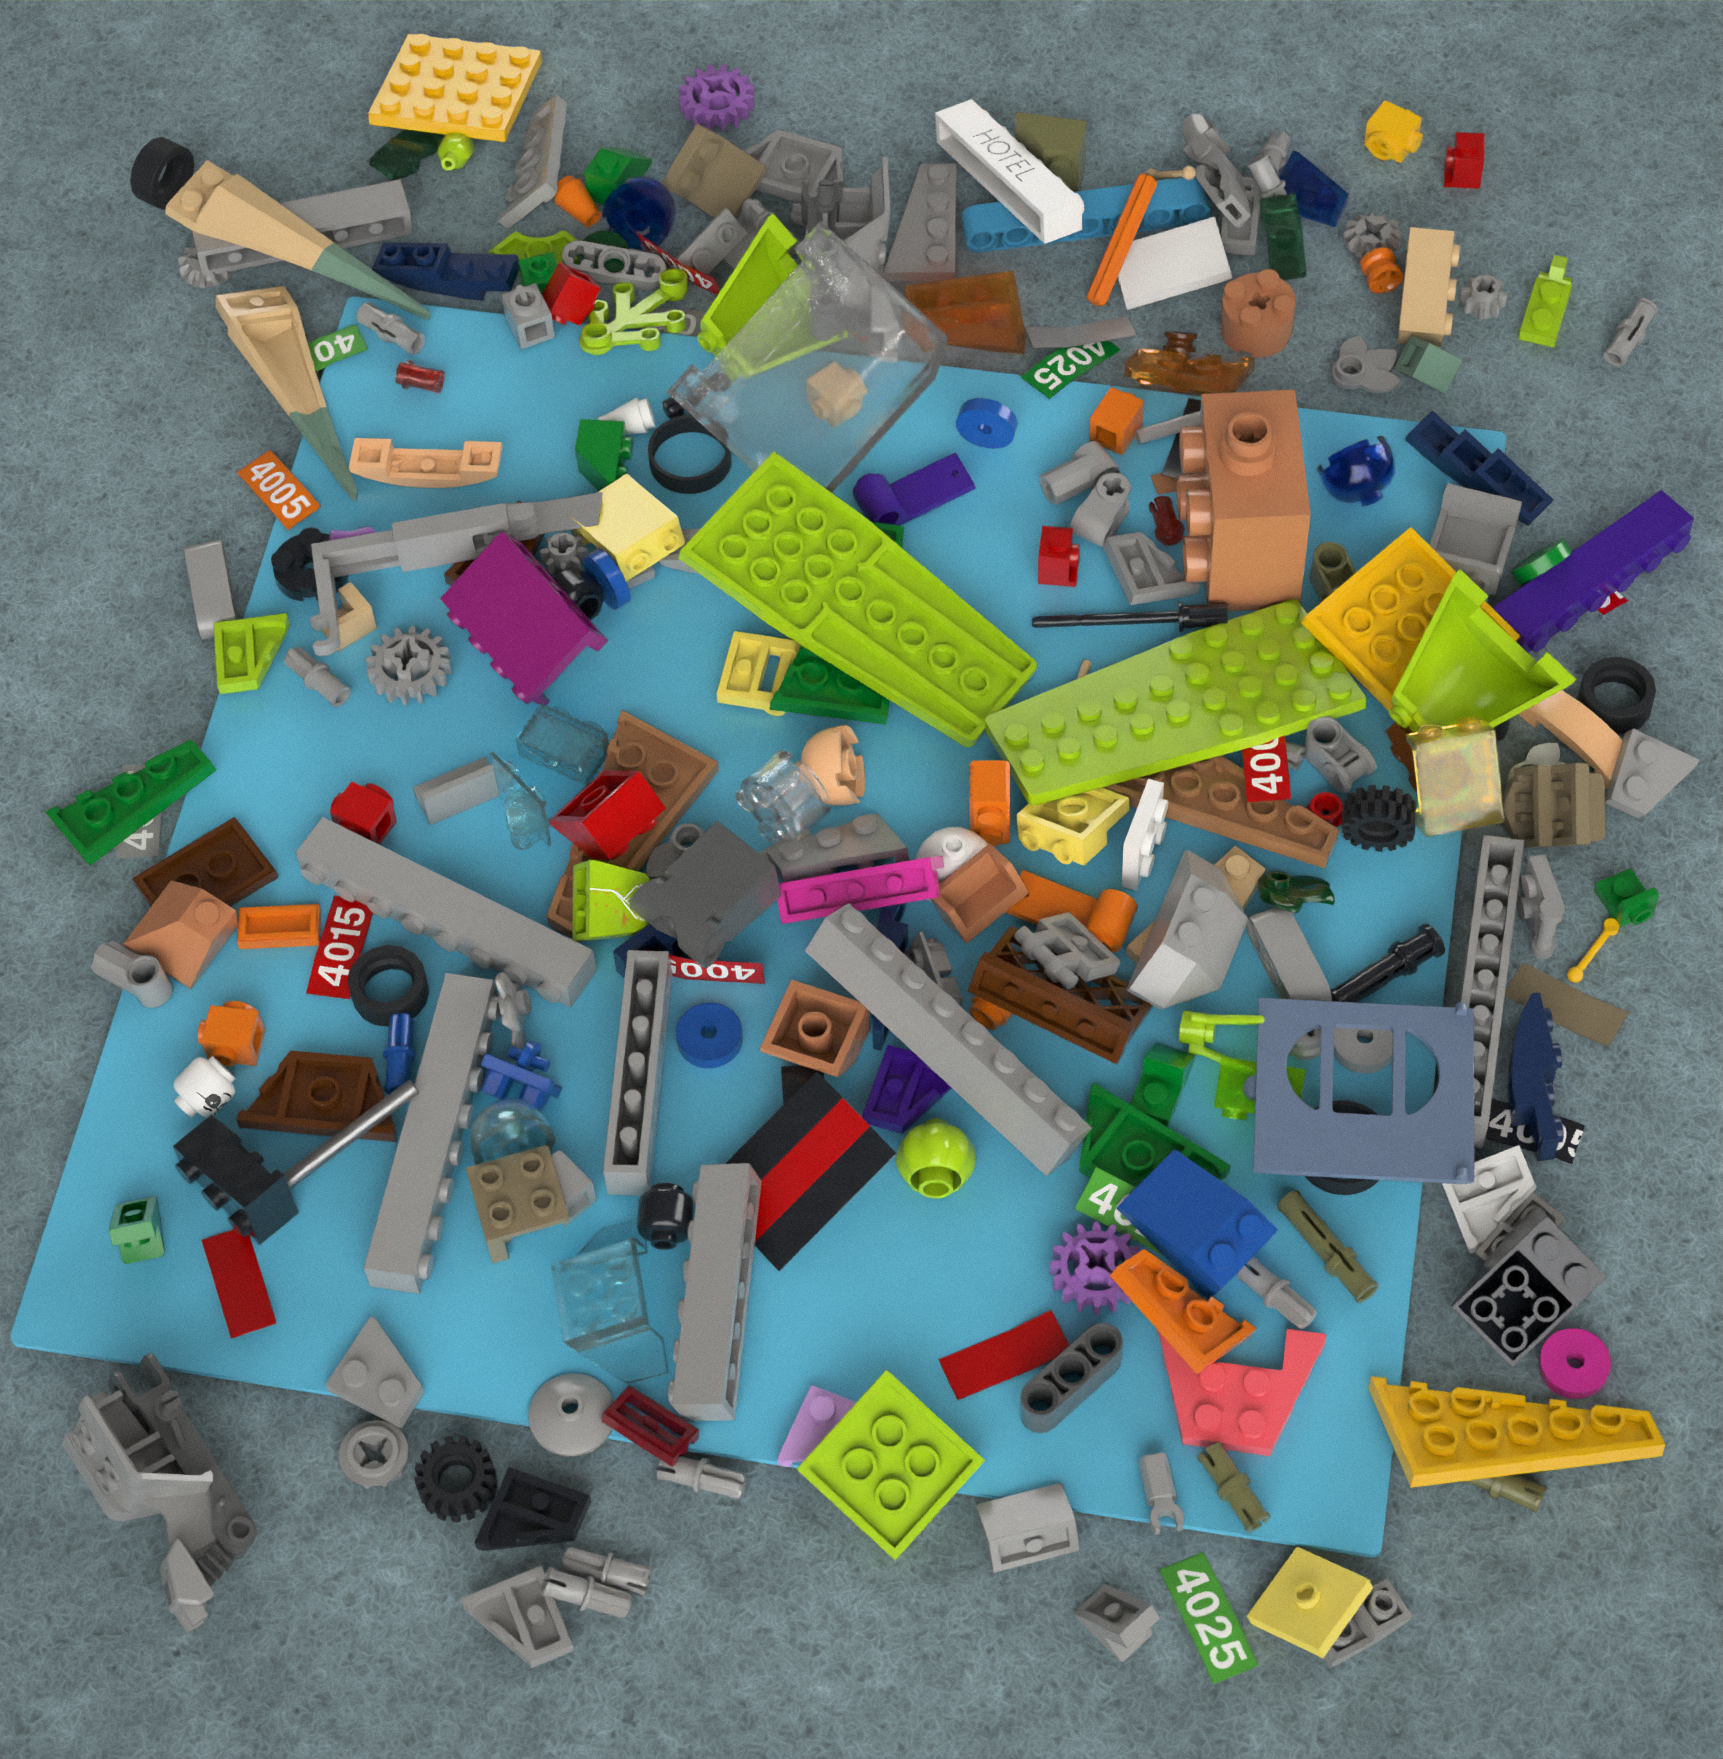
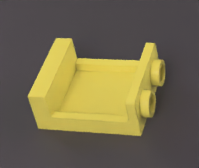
M628 474L599 491L603 492L598 525L584 527L577 522L582 528L571 529L574 537L581 536L583 547L591 542L598 549L604 550L616 563L626 582L685 544L678 516Z

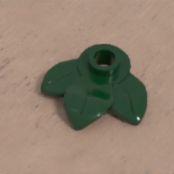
M1271 871L1258 879L1257 888L1260 891V898L1266 903L1292 913H1298L1302 908V904L1306 902L1330 905L1335 903L1330 883L1317 877H1291L1285 872Z

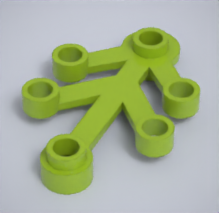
M676 268L663 271L659 275L660 288L632 308L631 303L635 300L634 286L626 282L615 284L612 292L614 302L616 303V319L606 324L605 321L610 317L608 303L604 300H595L594 309L588 316L590 323L582 329V334L579 337L581 349L593 355H602L614 346L639 344L640 348L644 351H654L661 346L659 330L653 327L665 326L666 331L670 333H679L685 330L687 326L686 317L682 310L673 309L664 313H648L667 300L679 301L686 296L689 289L687 273ZM647 327L642 329L641 331L623 332L624 330L630 328Z

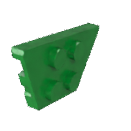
M1093 1083L1090 1087L1086 1123L1092 1128L1083 1140L1079 1172L1086 1177L1091 1178L1097 1167L1137 1187L1174 1149L1219 1180L1226 1178L1230 1173V1164L1097 1084Z

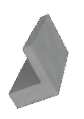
M486 757L413 787L414 795L430 825L503 795L498 771L494 764L489 765Z
M1060 1483L977 1505V1512L986 1536L989 1560L994 1573L1080 1551L1076 1520L1063 1485Z

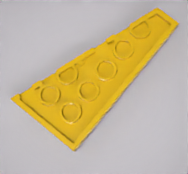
M1371 1376L1368 1389L1410 1487L1662 1456L1666 1445L1649 1411L1595 1405L1591 1410L1567 1407V1403L1564 1400L1549 1399L1548 1405L1526 1402V1396L1461 1387H1456L1452 1392L1428 1390L1427 1383L1414 1381L1410 1382L1409 1387L1389 1385L1387 1384V1378Z

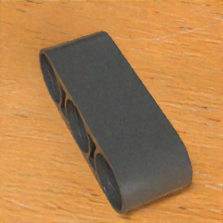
M1107 1323L1093 1325L1025 1385L1020 1397L1021 1421L1027 1429L1036 1433H1045L1052 1430L1116 1373L1121 1366L1123 1349L1122 1334L1116 1327ZM1104 1345L1110 1347L1113 1351L1109 1354L1101 1355L1094 1352L1093 1348ZM1068 1373H1074L1082 1379L1075 1383H1069L1061 1377ZM1037 1401H1043L1051 1407L1046 1411H1035L1030 1405Z

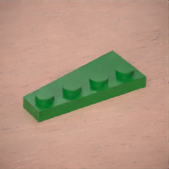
M190 739L146 761L145 768L133 774L124 772L111 778L113 784L95 793H92L89 789L75 796L77 802L61 810L57 805L45 811V813L86 863L91 866L217 770L207 756Z

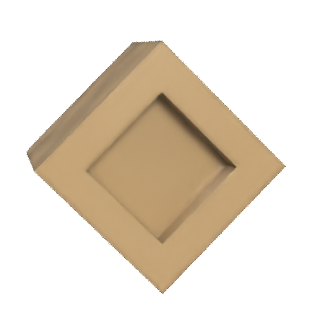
M352 582L338 589L342 608L338 610L341 640L338 652L377 629L371 605ZM329 629L321 630L327 638L330 636Z

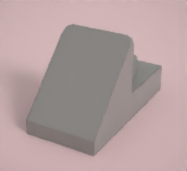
M1104 1584L1073 1612L1074 1616L1121 1662L1126 1660L1153 1634L1150 1627L1160 1619L1151 1604L1107 1584Z

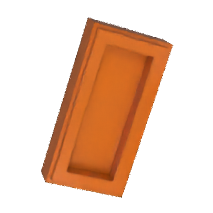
M320 904L239 908L237 933L239 949L319 946L322 915Z

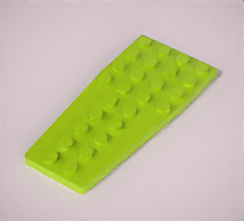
M774 451L679 553L678 559L771 627L964 747H972L986 732V717L1007 708L1031 680L1037 668V662L866 517Z
M1291 599L1228 620V623H1219L1175 638L1155 648L990 714L986 717L985 724L986 733L1001 759L1010 762V774L1027 802L1031 805H1040L1267 743L1284 735L1287 736L1307 729L1308 724L1316 718L1328 716L1337 719L1366 709V696L1342 662L1335 658L1301 623L1307 613L1297 599Z

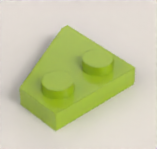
M287 613L213 623L217 686L220 694L260 688L290 628Z

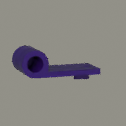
M955 452L891 484L882 474H866L857 481L853 489V497L864 516L870 522L900 526L975 490L976 487Z

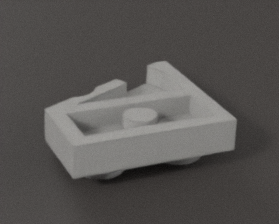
M1142 532L1106 537L1103 548L1130 605L1198 594L1201 586L1200 582L1185 583L1184 576L1174 568L1176 561L1166 552L1159 550L1155 543Z
M1631 729L1625 733L1605 796V803L1636 818L1645 816L1698 765L1699 759L1636 729Z
M371 1316L326 1383L329 1392L401 1429L424 1394L421 1383L378 1321Z
M542 1566L460 1598L468 1614L531 1668L574 1651L555 1599L541 1595L542 1584L546 1585L548 1582L543 1580L545 1573Z

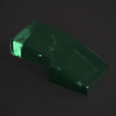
M405 129L384 144L370 158L369 165L391 180L402 179L419 170L422 158L437 153L444 135Z

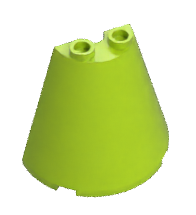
M774 213L767 218L700 323L701 332L697 335V340L701 347L708 353L712 352L721 362L724 374L733 381L740 377L750 378L849 338V331L844 332L843 339L839 338L840 333L837 332L829 341H818L810 333L807 275L788 254L797 243V240Z
M1461 569L1454 574L1392 695L1393 707L1389 710L1391 718L1403 728L1408 726L1419 737L1418 743L1431 755H1436L1439 751L1450 752L1567 688L1576 680L1548 652L1536 661L1479 607L1489 596Z

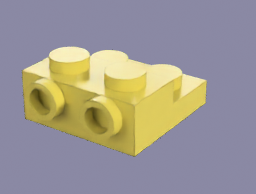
M1099 788L1040 805L1028 804L1017 814L1018 839L1030 851H1037L1040 848L1053 853L1055 858L1063 864H1070L1073 861L1085 866L1107 845V831L1130 811L1129 798L1105 788Z

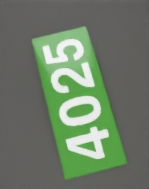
M1204 1552L1159 1569L1195 1642L1213 1684L1259 1666L1242 1627Z

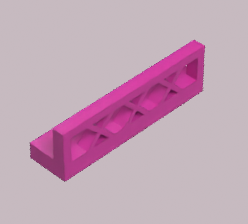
M943 856L926 857L779 883L781 897L777 901L781 924L827 917L848 903L857 911L941 897L936 869L944 868Z

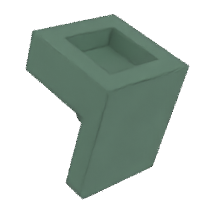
M1410 336L1394 370L1421 381L1439 392L1446 393L1462 360L1429 342Z

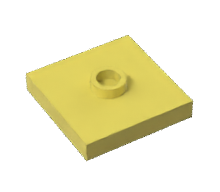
M1296 1547L1247 1614V1617L1252 1625L1324 1658L1371 1592L1373 1586L1368 1578L1300 1547Z

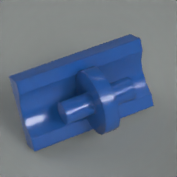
M529 1041L524 1049L515 1046L510 1048L508 1057L518 1061L517 1066L486 1053L481 1062V1065L487 1069L481 1091L505 1101L513 1081L523 1084L524 1086L515 1105L537 1115H540L550 1096L558 1099L563 1087L554 1084V1081L533 1073L535 1068L546 1072L550 1066V1060L540 1057L541 1045L535 1041Z

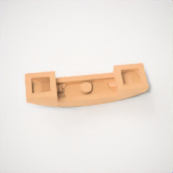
M354 438L349 470L351 473L361 477L399 486L417 488L467 486L498 477L503 446L502 442L465 441L463 450L394 448L391 439Z
M1561 690L1519 713L1534 728L1542 724L1585 762L1589 763L1594 768L1593 773H1599L1604 777L1605 788L1608 790L1623 740L1594 712Z

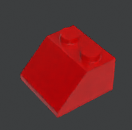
M604 770L551 817L548 822L592 859L615 860L628 851L630 848L628 843L634 837L648 832L657 824L658 820L656 817L666 807L640 771Z

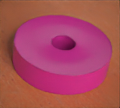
M1568 1328L1552 1334L1545 1341L1539 1357V1372L1544 1383L1556 1394L1570 1399H1583L1596 1394L1605 1385L1611 1368V1358L1607 1347L1596 1335L1586 1330ZM1569 1359H1577L1581 1362L1582 1367L1572 1368L1567 1361Z

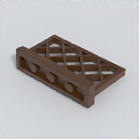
M1010 926L989 953L985 952L979 959L968 992L1112 1063L1118 1064L1127 1044L1143 1023L1153 1005L1126 991L1129 983L1113 975L1091 980L1101 987H1089L1078 976L1076 988H1063L1060 982H1053L1044 973L1045 968L1036 959H1029L1022 951L1015 952L1011 942L1020 947L1022 945L1014 938L1018 929ZM1023 964H1036L1039 970H1026ZM1109 999L1113 1006H1101L1098 1000ZM1123 999H1129L1139 1005L1127 1006Z

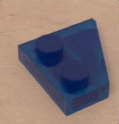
M1293 150L1279 179L1280 181L1284 180L1286 183L1284 189L1296 211V216L1336 227L1348 203L1349 193L1303 155Z

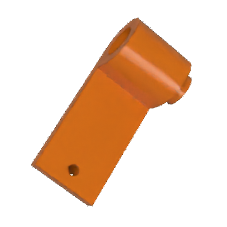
M1022 870L1020 878L1029 893L1005 913L1038 925L1039 919L1070 912L1112 953L1120 951L1138 910V904L1131 896L1122 891L1107 889L1103 890L1098 899Z

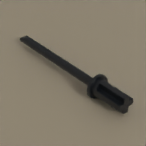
M1178 601L1179 611L1088 614L1081 616H1037L1032 618V626L1046 628L1079 625L1179 623V632H1183V628L1210 627L1219 623H1228L1227 604L1182 605V601Z

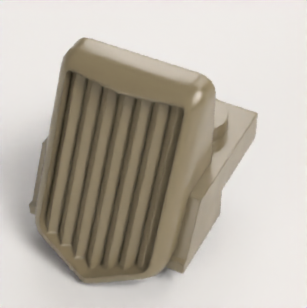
M1570 763L1553 766L1536 765L1514 768V777L1508 782L1497 806V811L1512 839L1524 840L1523 848H1557L1590 845V842L1602 841L1605 837L1604 777L1599 773H1589V763Z

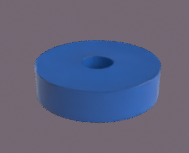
M974 398L964 402L960 407L956 420V428L964 439L979 447L990 449L1003 448L1013 441L1018 426L1017 418L1010 408L998 401L987 398Z
M600 548L584 557L585 570L601 586L604 593V602L614 610L630 602L631 595L628 585L613 559Z
M702 1003L693 1006L681 1016L676 1027L677 1045L681 1055L686 1061L697 1067L717 1068L723 1066L736 1057L742 1046L743 1035L740 1020L730 1008L722 1004ZM708 1032H713L716 1034L713 1038L710 1039L703 1037V1035Z

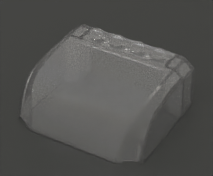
M820 221L795 248L802 260L799 266L703 372L691 364L670 387L667 393L753 472L774 451L833 493L937 378L948 336Z

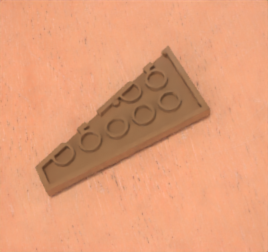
M621 710L617 720L618 727L614 738H611L609 742L607 757L602 771L598 775L604 770L640 771L666 809L656 817L658 820L657 824L648 832L634 837L628 843L630 845L628 851L615 860L592 859L576 845H572L566 871L560 878L547 914L548 925L571 938L573 920V865L588 860H597L638 872L648 860L653 849L662 843L719 771L718 762Z

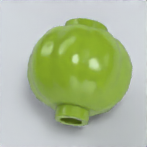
M930 1119L923 1125L915 1126L906 1134L897 1149L896 1166L902 1178L913 1190L928 1198H944L963 1187L972 1175L976 1166V1152L970 1139L957 1126L948 1124L943 1119Z

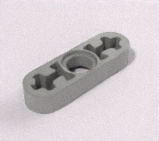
M586 241L570 242L565 246L562 253L563 264L590 275L594 281L613 285L626 282L631 283L634 288L641 290H655L659 288V275L666 270L664 260L656 254ZM577 254L584 255V260L581 261L580 265L574 264ZM595 256H599L598 269L593 268ZM615 258L621 260L625 266L620 272L611 273L605 269V262ZM630 262L635 263L634 275H630ZM648 267H654L655 273L652 274V277H645V271H647Z

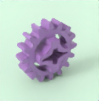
M724 64L720 67V70H715L712 65H708L707 72L703 73L700 69H696V77L686 76L685 85L679 87L680 111H684V119L686 121L693 119L694 127L697 123L700 125L706 124L707 128L711 130L714 126H719L721 131H725L726 124L730 123L732 126L738 127V118L748 120L749 110H754V86L750 84L748 75L740 77V69L738 68L728 72L727 66Z
M1094 1222L1092 1231L1087 1232L1081 1224L1077 1225L1075 1237L1064 1233L1062 1235L1063 1247H1053L1052 1258L1054 1261H1050V1275L1055 1276L1053 1277V1289H1064L1062 1292V1302L1066 1304L1073 1299L1077 1300V1311L1080 1313L1085 1309L1086 1305H1090L1093 1307L1094 1315H1099L1101 1306L1107 1305L1112 1313L1117 1312V1300L1119 1299L1129 1304L1131 1299L1110 1275L1119 1266V1261L1125 1262L1141 1251L1139 1246L1129 1247L1131 1235L1126 1233L1120 1238L1117 1237L1116 1225L1113 1224L1108 1228L1107 1232L1101 1231L1099 1222ZM1070 1260L1074 1261V1267L1076 1268L1072 1277L1068 1271Z

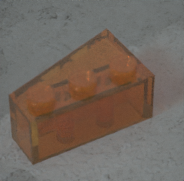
M1014 271L905 285V313L910 340L1024 355L1025 329Z

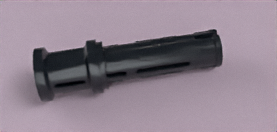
M1429 924L1421 925L1418 927V933L1402 943L1396 941L1391 944L1388 954L1354 974L1340 985L1330 989L1332 1001L1357 1003L1400 975L1411 976L1417 972V966L1433 956L1439 958L1445 954V946L1442 939Z

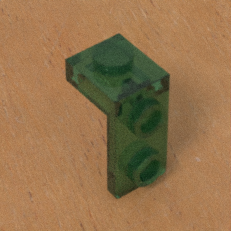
M1296 193L1260 199L1261 213L1267 236L1269 269L1276 271L1282 280L1305 277L1307 269L1303 225Z

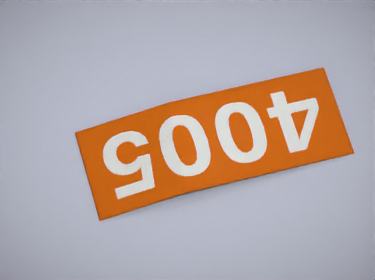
M271 450L237 472L287 530L321 507L303 484Z

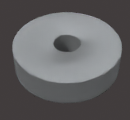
M1335 1028L1333 1055L1343 1067L1357 1073L1380 1071L1392 1062V1032L1390 1030ZM1367 1037L1371 1042L1361 1043L1358 1038Z

